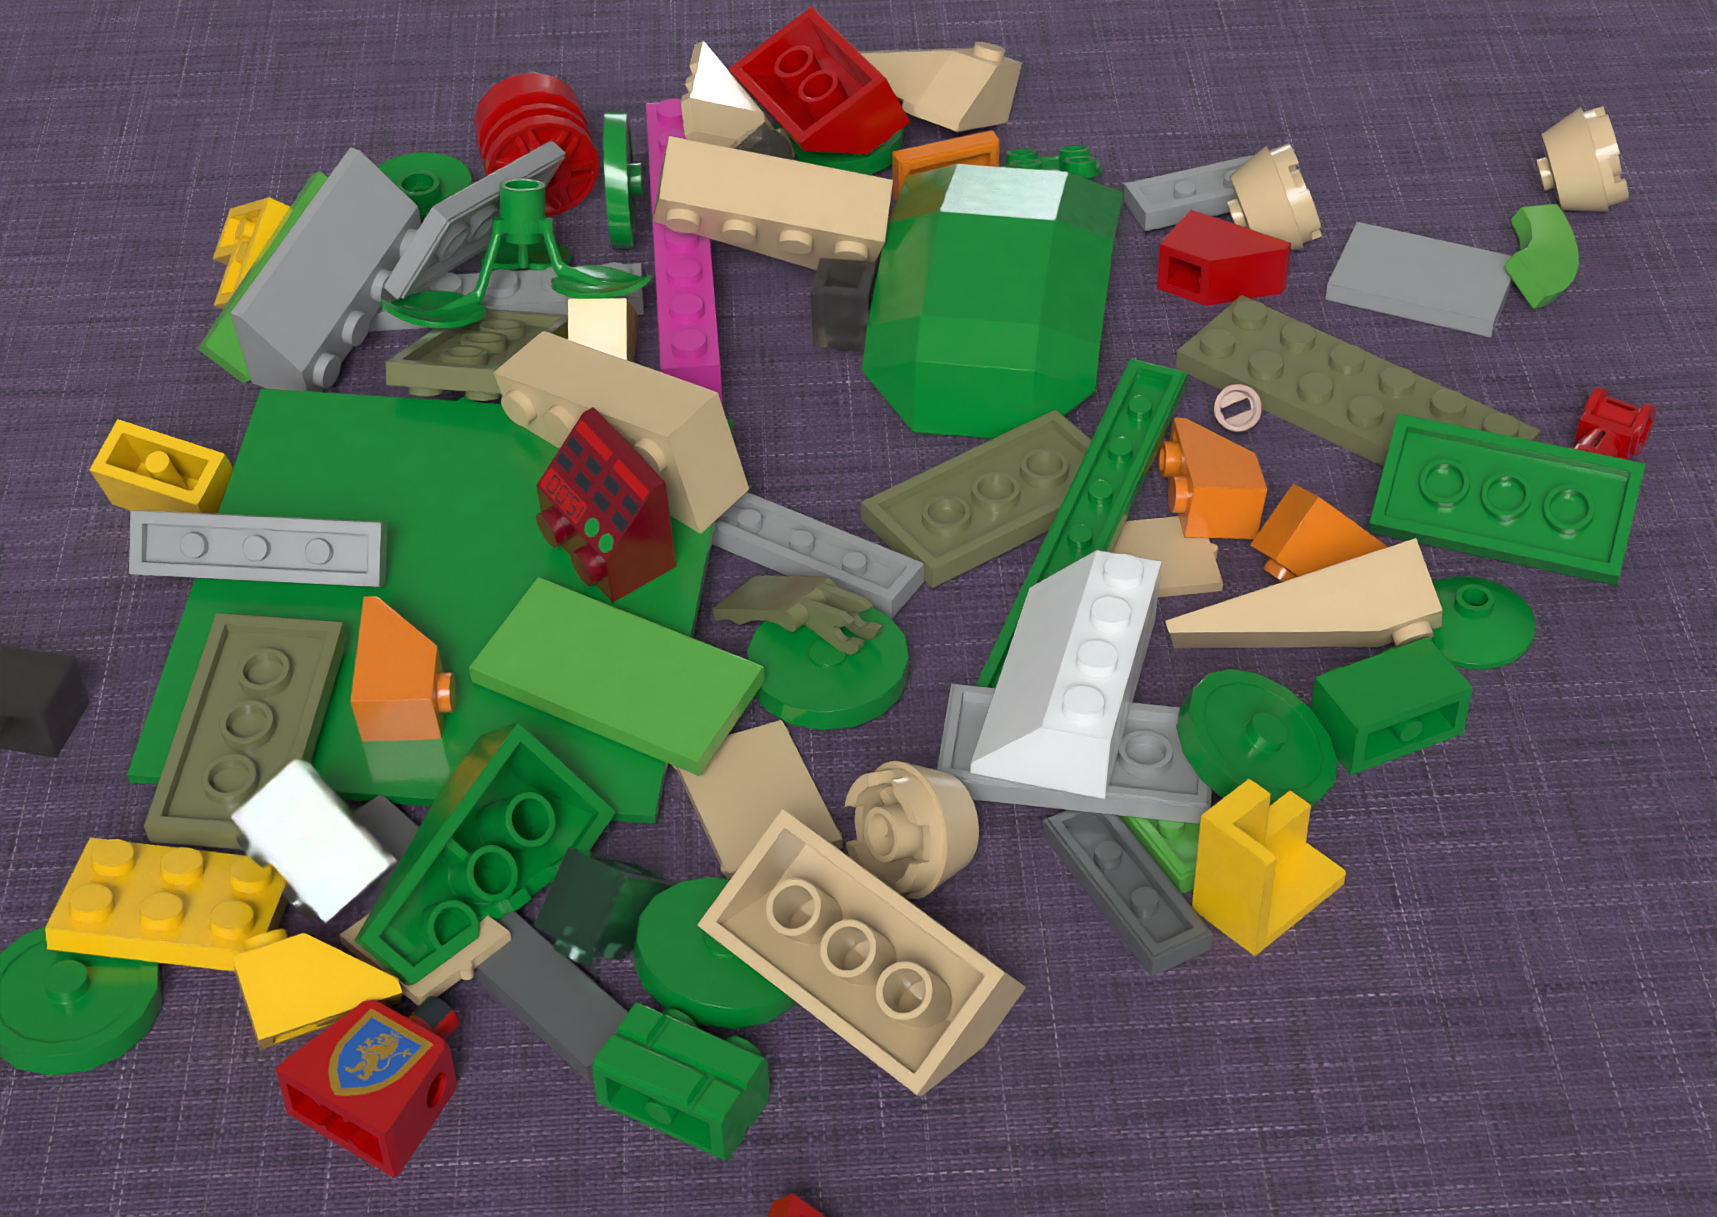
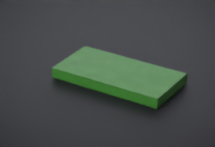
M540 577L532 584L469 667L471 680L478 685L698 776L702 774L765 681L764 666Z

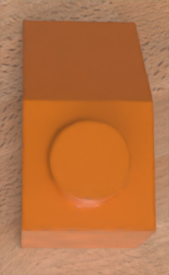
M1294 483L1250 544L1254 549L1269 558L1262 569L1280 582L1388 548L1387 545L1322 498Z
M377 596L364 597L351 694V705L362 742L442 739L444 713L454 712L456 705V685L453 672H443L436 644Z

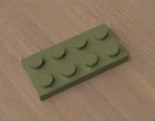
M487 309L486 317L475 323L456 328H435L385 361L386 385L408 387V393L415 396H434L442 394L444 390L465 391V397L470 400L488 401L501 397V392L493 372L542 331L568 339V315Z
M1055 409L862 501L861 521L893 551L924 563V581L934 588L1049 531L1092 440Z
M216 613L144 824L150 842L284 853L348 639L343 622Z

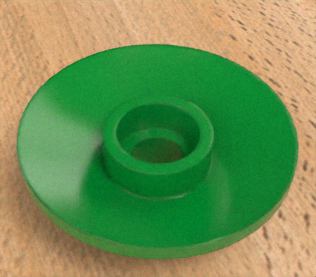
M432 152L410 153L394 157L377 166L418 206L420 219H425L434 205L472 185L471 173L466 165L458 159L445 154Z
M1452 576L1432 581L1443 613L1442 627L1433 629L1434 636L1430 639L1455 667L1473 670L1494 669L1515 662L1529 650L1535 635V618L1529 605L1516 592L1498 582L1474 576Z

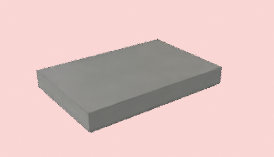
M1357 222L1327 283L1325 300L1491 337L1514 282L1504 267L1512 256Z

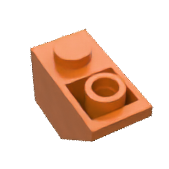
M1173 418L1170 440L1162 441L1159 447L1158 469L1160 477L1168 478L1169 510L1171 513H1178L1184 538L1255 539L1259 532L1267 493V486L1256 453L1187 418Z

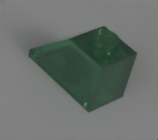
M568 847L534 923V927L556 937L557 940L553 949L577 962L593 965L596 957L624 960L634 950L639 916L655 895L678 883L632 860Z

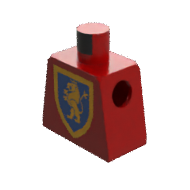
M434 996L426 997L407 1018L376 1000L363 1001L275 1068L287 1114L395 1179L454 1094L457 1080L450 1046L446 1043V1040L459 1027L457 1015L449 1005Z

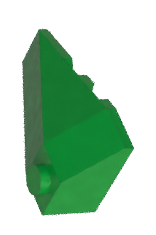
M519 722L482 734L442 787L354 941L405 985H414L478 939L479 923L488 915L495 921H498L506 914L515 912L532 900L531 896L556 878L565 876L580 865L616 811Z

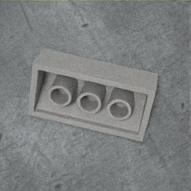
M352 147L348 149L230 313L253 384L266 389L322 392L324 388H330L339 375L341 363L352 347L360 345L365 339L370 321L381 307V299L390 302L393 298V295L383 286L421 226L419 209L360 150Z

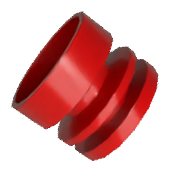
M534 72L513 75L492 86L479 101L473 118L475 138L483 160L486 176L552 140L565 152V159L545 188L546 217L560 215L579 205L593 189L599 173L597 150L593 143L592 135L588 130L582 104L573 89L555 76Z

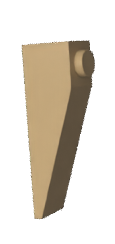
M704 41L695 44L689 65L693 75L686 78L685 82L689 93L683 95L681 99L685 137L692 141L789 160L795 158L794 148L786 132L782 128L775 131L762 110Z
M975 42L973 48L858 51L888 80L898 101L903 102V110L915 117L956 132L1008 122L1022 62L1005 57V49L998 45Z
M1415 538L1166 620L1165 622L1174 648L1380 647L1393 642L1397 647L1425 637L1432 638L1434 636L1432 630L1442 627L1443 610L1419 544Z

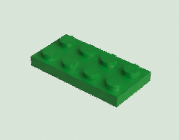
M1398 413L1369 522V533L1406 541L1416 538L1418 543L1617 586L1646 463Z

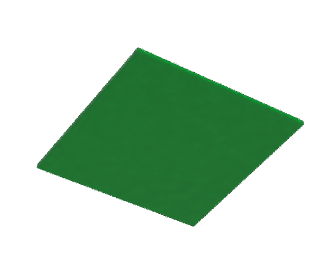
M261 388L218 513L388 522L386 585L370 587L195 578L127 773L129 782L158 785L216 613L343 622L348 639L301 796L369 802L380 795L386 797L392 804L431 807L444 784L480 735L519 722L616 811L610 821L656 824L668 763L472 682L469 667L538 577L693 638L716 521L700 534L670 516L676 567L612 603L596 584L587 586L576 573L569 554L561 546L556 548L550 546L540 532L536 522V515L541 512L536 485L559 448L513 422L505 413L502 404ZM726 418L733 437L734 419ZM377 596L436 644L443 672H453L456 685V705L454 712L444 713L442 739L362 742L351 705V694L364 597Z

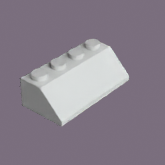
M1096 550L1029 588L971 761L970 773L1105 799L1155 623L1161 561L1138 558L1129 554H1116Z

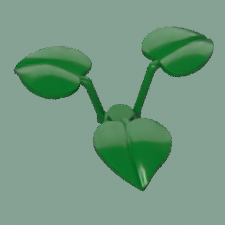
M511 179L499 184L500 217L492 219L491 239L488 249L480 254L482 269L476 288L472 292L463 295L451 291H423L408 295L403 299H396L390 303L381 299V307L391 315L414 325L440 329L456 328L475 323L486 317L487 308L480 305V303L484 299L493 269L515 270L528 268L532 270H545L553 267L555 274L558 276L551 280V288L557 293L576 299H609L622 296L652 284V276L649 274L641 277L619 269L599 265H581L575 268L568 266L567 264L572 262V252L556 243L553 234V219L546 217L545 183L533 179ZM506 233V238L502 239L503 234Z

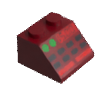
M594 407L582 413L536 485L541 512L536 515V522L540 532L550 546L553 548L561 546L569 554L572 565L580 579L587 586L596 584L606 597L614 603L675 568L676 562L665 481Z

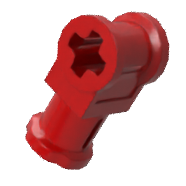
M1597 386L1589 397L1583 414L1579 419L1574 447L1570 448L1631 460L1632 456H1638L1645 446L1654 424L1657 408L1649 403L1639 407L1610 397L1608 389Z

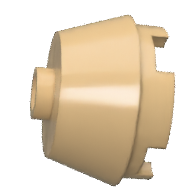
M1604 106L1584 112L1580 107L1541 134L1545 157L1536 160L1544 191L1554 188L1561 210L1609 212L1608 206L1629 201L1627 182L1625 178H1620L1622 170L1618 154H1620L1609 116L1605 114Z
M1289 143L1272 150H1268L1267 146H1265L1233 172L1229 179L1236 199L1228 201L1227 205L1234 224L1290 242L1291 250H1304L1303 243L1322 237L1320 232L1321 225L1310 191L1306 188L1299 169L1296 170L1295 166L1299 165V162Z
M890 761L879 766L874 772L863 774L851 786L846 798L845 807H856L854 822L857 840L846 842L849 857L905 898L920 899L927 896L965 868L973 859L979 839L978 816L968 790L954 775L901 761Z

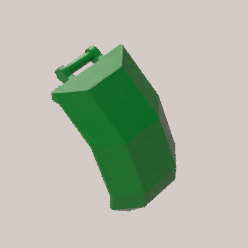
M955 164L906 177L887 222L885 243L882 247L867 324L862 372L914 434L932 436L957 435L994 439L1055 409L1065 417L1096 392L1111 260L1120 215L1122 216L1124 192L1069 172Z

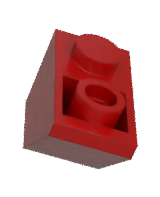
M1190 209L1160 243L1157 289L1205 306L1234 302L1241 295L1252 299L1282 294L1287 288L1291 243Z

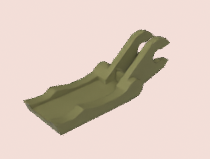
M754 576L712 608L715 622L731 620L741 625L752 620L770 621L779 624L790 632L796 631L804 624L840 652L849 655L857 653L863 648L865 642L863 639L870 640L881 633L883 628L881 624L863 621L858 612L869 609L874 605L864 596L838 588L830 578L821 576ZM845 626L863 639L845 636L840 627Z

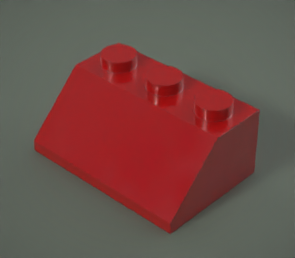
M812 6L728 68L738 83L804 151L869 154L910 123L888 80Z

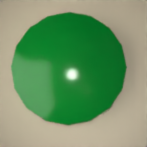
M1083 145L1061 147L1058 149L1059 156L1038 157L1037 150L1035 149L1009 150L1006 152V164L1002 165V167L1069 172L1088 180L1102 174L1104 170V165L1097 161L1095 157L1090 156V147Z

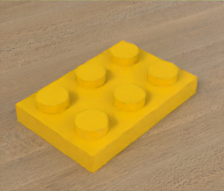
M90 837L45 927L47 949L235 972L232 956L245 952L243 943L252 937L278 929L296 883L295 861L270 859L256 855L244 856L202 851L188 847L176 848L134 843L120 839L108 840Z

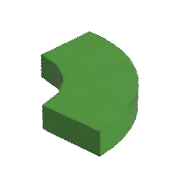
M1558 204L1521 207L1511 219V224L1519 237L1521 250L1516 252L1504 267L1530 306L1536 309L1551 304L1573 282L1579 266L1578 247L1571 226Z

